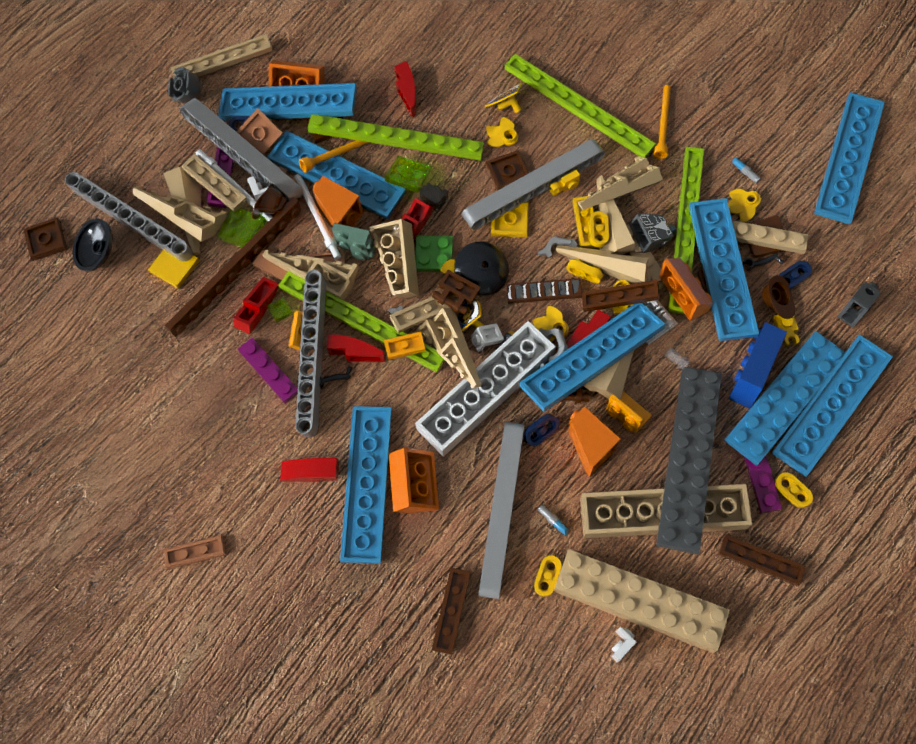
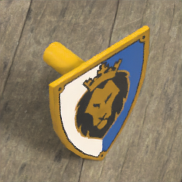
M522 83L500 94L484 106L487 107L501 102L497 104L500 111L511 105L515 113L519 112L521 108L514 95L518 93Z
M474 299L471 305L465 302L463 306L468 308L467 313L464 315L459 312L457 316L461 330H465L470 325H473L475 328L485 326L478 320L481 317L480 302L477 299Z

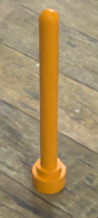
M665 85L663 90L659 141L654 147V157L658 159L668 157L669 148L666 145L670 85Z
M356 140L314 158L299 159V164L302 171L306 173L311 171L318 163L370 142Z

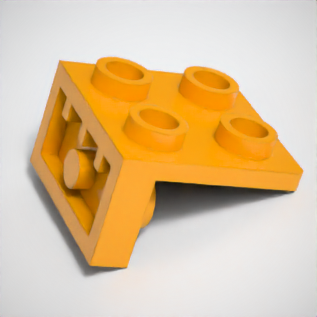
M624 391L620 400L612 394L606 407L611 417L614 419L618 418L623 423L622 425L630 432L633 431L635 434L652 416Z

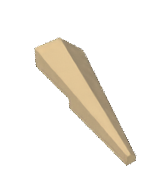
M637 156L634 158L635 162L632 165H625L624 170L616 172L599 185V190L596 193L590 192L588 194L589 197L579 201L578 204L584 210L662 181L663 178L659 167L649 165L647 158Z
M182 167L163 173L172 196L194 202V205L202 208V185L184 171ZM185 231L193 254L195 256L200 255V241Z
M602 175L597 178V191L599 190V185L605 182ZM614 199L598 204V211L604 212L608 216L609 239L607 244L601 247L600 250L612 251V254L622 255L635 250V242Z
M140 186L133 187V195L201 242L213 237L226 217L227 212L225 211L217 213L211 211V207L208 206L205 209L200 208L191 201L170 195L162 197L157 194V191L152 190L149 193L142 190Z
M561 245L556 247L557 253L573 260L579 259L589 266H597L601 269V272L619 280H626L630 284L648 281L649 258L612 254V251Z
M265 250L262 254L266 260L304 280L307 272L318 270L326 280V291L344 301L353 289L359 268L355 263L351 265L344 264L341 261H325L322 258L302 255L291 256L282 252L280 254L272 253L269 250ZM316 278L313 283L318 282L319 278Z
M442 308L433 319H426L417 329V332L421 331L426 341L437 349L436 352L452 368L458 370L460 376L471 384V388L480 387L482 384L456 313L451 308Z
M634 350L583 386L590 391H597L608 399L613 394L620 400Z

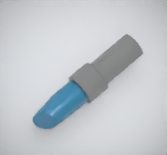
M737 158L733 159L732 163L745 176H748L756 184L761 180L748 165H745Z
M542 504L537 510L552 526L567 536L568 528Z

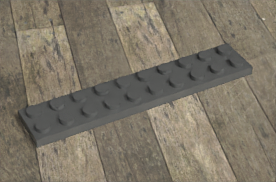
M682 367L656 542L657 547L697 555L700 553L722 373Z

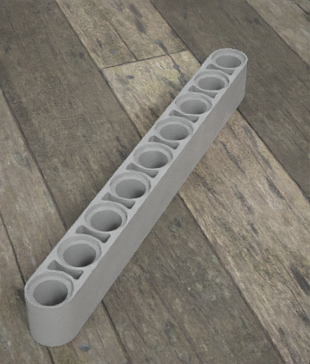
M193 98L180 107V112L187 121L254 176L255 179L260 181L262 185L267 188L273 183L274 188L286 197L285 204L292 197L297 200L303 196L302 188L198 99Z
M594 139L588 140L467 207L463 211L462 216L472 230L479 229L506 212L518 207L521 203L527 202L551 188L550 185L552 183L561 181L563 176L575 170L581 172L597 163L604 157L605 152Z
M71 172L65 177V183L75 194L180 261H187L192 257L193 252L184 240L82 175Z
M310 270L305 276L295 425L296 430L308 438L316 435L319 420L320 376L327 283L318 270ZM316 278H319L318 282L313 283ZM314 296H318L315 301H312ZM317 313L314 319H310L313 314ZM313 331H316V334L313 337L309 338L310 334ZM315 349L314 354L308 356L309 351ZM310 368H314L313 372L307 375V371ZM309 386H312V391L306 393V389ZM311 404L310 411L305 412L306 406ZM310 423L309 430L304 431V426Z
M505 421L479 588V596L494 599H499L525 424Z

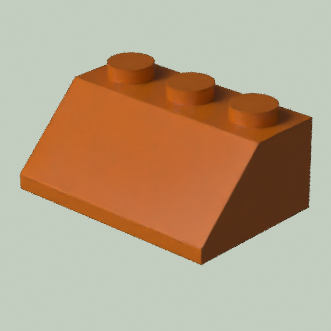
M278 60L269 63V87L324 84L325 66Z
M667 258L664 260L659 278L689 321L708 312L713 304L712 298L702 289L699 279L692 275L689 265L684 263L681 258Z
M402 448L390 453L393 512L417 513L439 510L434 452Z

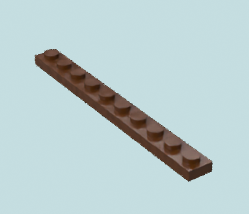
M292 197L165 325L173 336L176 337L182 333L186 326L192 320H195L199 313L209 306L218 294L224 291L225 286L230 281L235 280L238 273L243 268H246L250 261L259 255L262 249L268 243H271L275 236L281 230H284L293 218L299 215L302 209L298 200Z

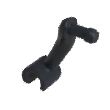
M775 253L758 261L746 258L742 264H749L750 267L747 271H751L753 267L768 264L774 259L780 264H783L784 260L778 257V253Z
M347 367L346 374H334L323 378L320 376V389L326 382L350 379L352 367Z

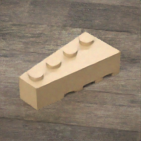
M399 219L370 226L369 229L373 233L375 246L379 250L380 261L384 265L385 275L392 295L402 299L419 296L412 224Z

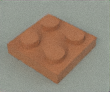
M259 108L236 131L264 156L284 135Z

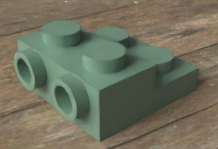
M336 223L333 224L332 232L338 247L344 250L350 249L352 256L358 260H370L371 257H374L375 247L373 246V238H371L370 231Z

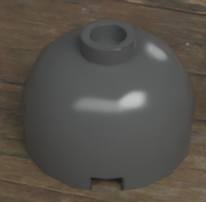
M184 67L177 68L173 72L176 75L173 79L170 78L168 94L169 97L173 98V101L186 104L193 98L197 99L200 95L201 82L199 77L191 70Z

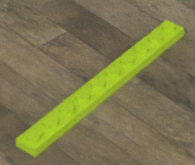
M514 54L505 64V70L638 156L646 158L654 149L656 143L517 54Z
M311 114L308 125L309 133L481 161L484 142L314 114Z
M686 147L673 258H681L684 263L689 265L692 273L695 232L689 204L691 202H699L704 149ZM670 293L668 312L685 314Z
M288 271L278 285L279 288L304 301L305 280ZM326 291L325 313L384 345V340L408 335L404 332L398 333L395 327ZM314 296L312 301H315L318 296ZM425 343V352L406 356L438 373L445 361L436 352V349Z

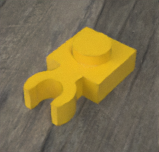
M575 170L563 176L561 181L552 183L550 185L551 194L556 196L561 191L565 192L575 189L580 181L579 172Z
M775 315L773 317L775 327L787 331L783 345L788 347V339H792L794 344L798 345L800 340L795 332L799 329L795 316L790 319H784L779 315Z

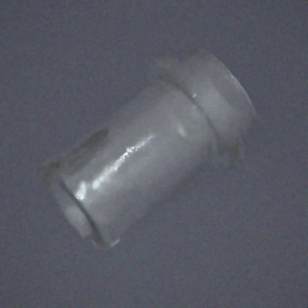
M673 347L665 354L666 358L678 366L677 369L683 370L690 364L689 358L681 355Z

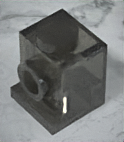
M429 183L423 185L419 192L420 200L434 207L436 212H439L449 200L448 190L444 189L442 191L438 186H433Z

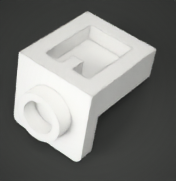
M254 176L247 178L257 201L268 187L263 189L260 181L256 183Z
M497 323L479 326L471 335L472 343L478 352L482 351L485 346L498 344L504 340Z
M621 627L617 629L616 633L624 642L619 640L612 648L614 653L611 657L616 662H619L636 643L633 639L635 637L634 634L627 628L622 629Z

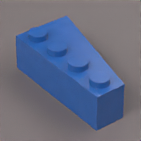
M766 322L762 328H758V337H753L756 340L755 342L751 341L747 349L749 355H745L740 366L743 368L738 370L734 378L736 383L728 398L749 409L763 389L787 331Z

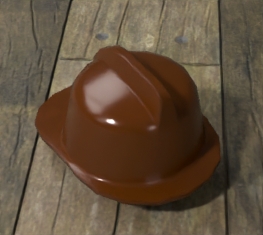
M273 183L269 185L268 189L255 203L252 210L253 219H258L263 213L276 214L283 208L287 199L280 191L274 188Z
M773 276L763 288V301L782 318H793L796 309L789 284L782 276Z

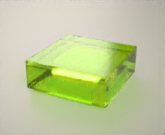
M284 297L267 305L276 323L293 315Z

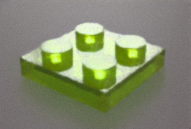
M398 155L385 175V182L418 193L430 173L431 166Z
M240 208L235 212L230 210L217 237L222 241L243 248L261 230L266 219L262 216L258 219H253L251 212Z

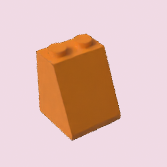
M324 176L314 184L312 190L318 207L333 227V224L336 223L354 227L364 214L359 195Z
M584 406L580 411L577 409L570 416L571 421L569 422L568 432L586 474L590 477L616 451L620 438Z

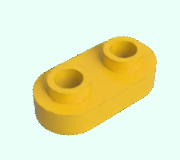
M601 211L592 213L589 219L590 243L598 248L604 247L609 239L608 216Z
M579 259L570 260L566 267L569 273L592 283H600L603 278V273L599 267L589 266Z
M782 473L775 479L776 489L794 506L805 508L812 503V492L791 473ZM782 481H785L788 487H784ZM798 495L802 496L804 500L799 501Z
M547 556L541 562L534 583L535 592L539 596L547 597L554 592L562 568L561 561L556 556ZM553 564L555 569L552 571L548 570L547 565ZM542 583H546L548 585V589L543 590L541 589L540 585Z

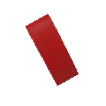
M407 61L394 66L396 78L398 79L396 81L397 93L413 118L416 115L417 108L416 90L411 69Z
M418 198L414 199L407 214L404 213L402 217L403 220L412 224L413 241L419 235L434 210V207Z
M263 277L243 300V307L233 317L234 327L251 334L270 306L279 288V283Z
M597 309L589 324L581 321L566 344L568 349L609 322L611 316Z
M327 334V350L329 355H345L348 362H385L383 351L365 341L343 335Z
M306 458L283 461L280 481H338L339 460L337 458Z

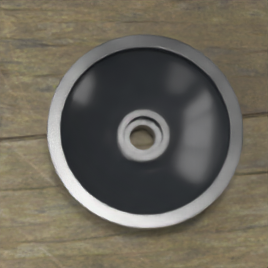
M99 218L91 219L79 230L73 245V260L80 270L86 272L94 271L107 260L113 245V234L106 221Z
M478 241L470 243L461 249L455 259L454 273L480 286L481 289L477 296H489L504 286L508 278L509 266L505 255L498 247L488 242ZM482 263H486L487 268H484Z

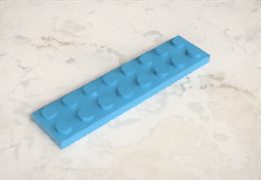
M356 83L223 88L218 117L223 121H227L234 116H251L257 108L269 119L310 118L311 114L327 117L354 116L357 86Z
M849 92L814 210L815 215L851 224L883 111L884 101Z
M289 131L284 133L267 158L272 163L294 174H299L302 178L314 184L324 176L359 195L363 208L387 220L406 193L405 188L340 156H335L318 163L311 171L304 173L300 167L299 159L304 157L314 158L328 151Z
M727 198L691 202L689 210L708 294L713 302L711 308L719 342L758 337L757 322Z
M643 303L634 304L519 382L520 387L543 412H546L665 329V323Z
M815 331L724 441L757 466L821 388L824 381L846 352Z
M859 334L824 381L821 388L809 401L773 450L772 454L804 477L808 476L893 356Z
M353 406L340 555L341 563H382L392 418L391 407Z

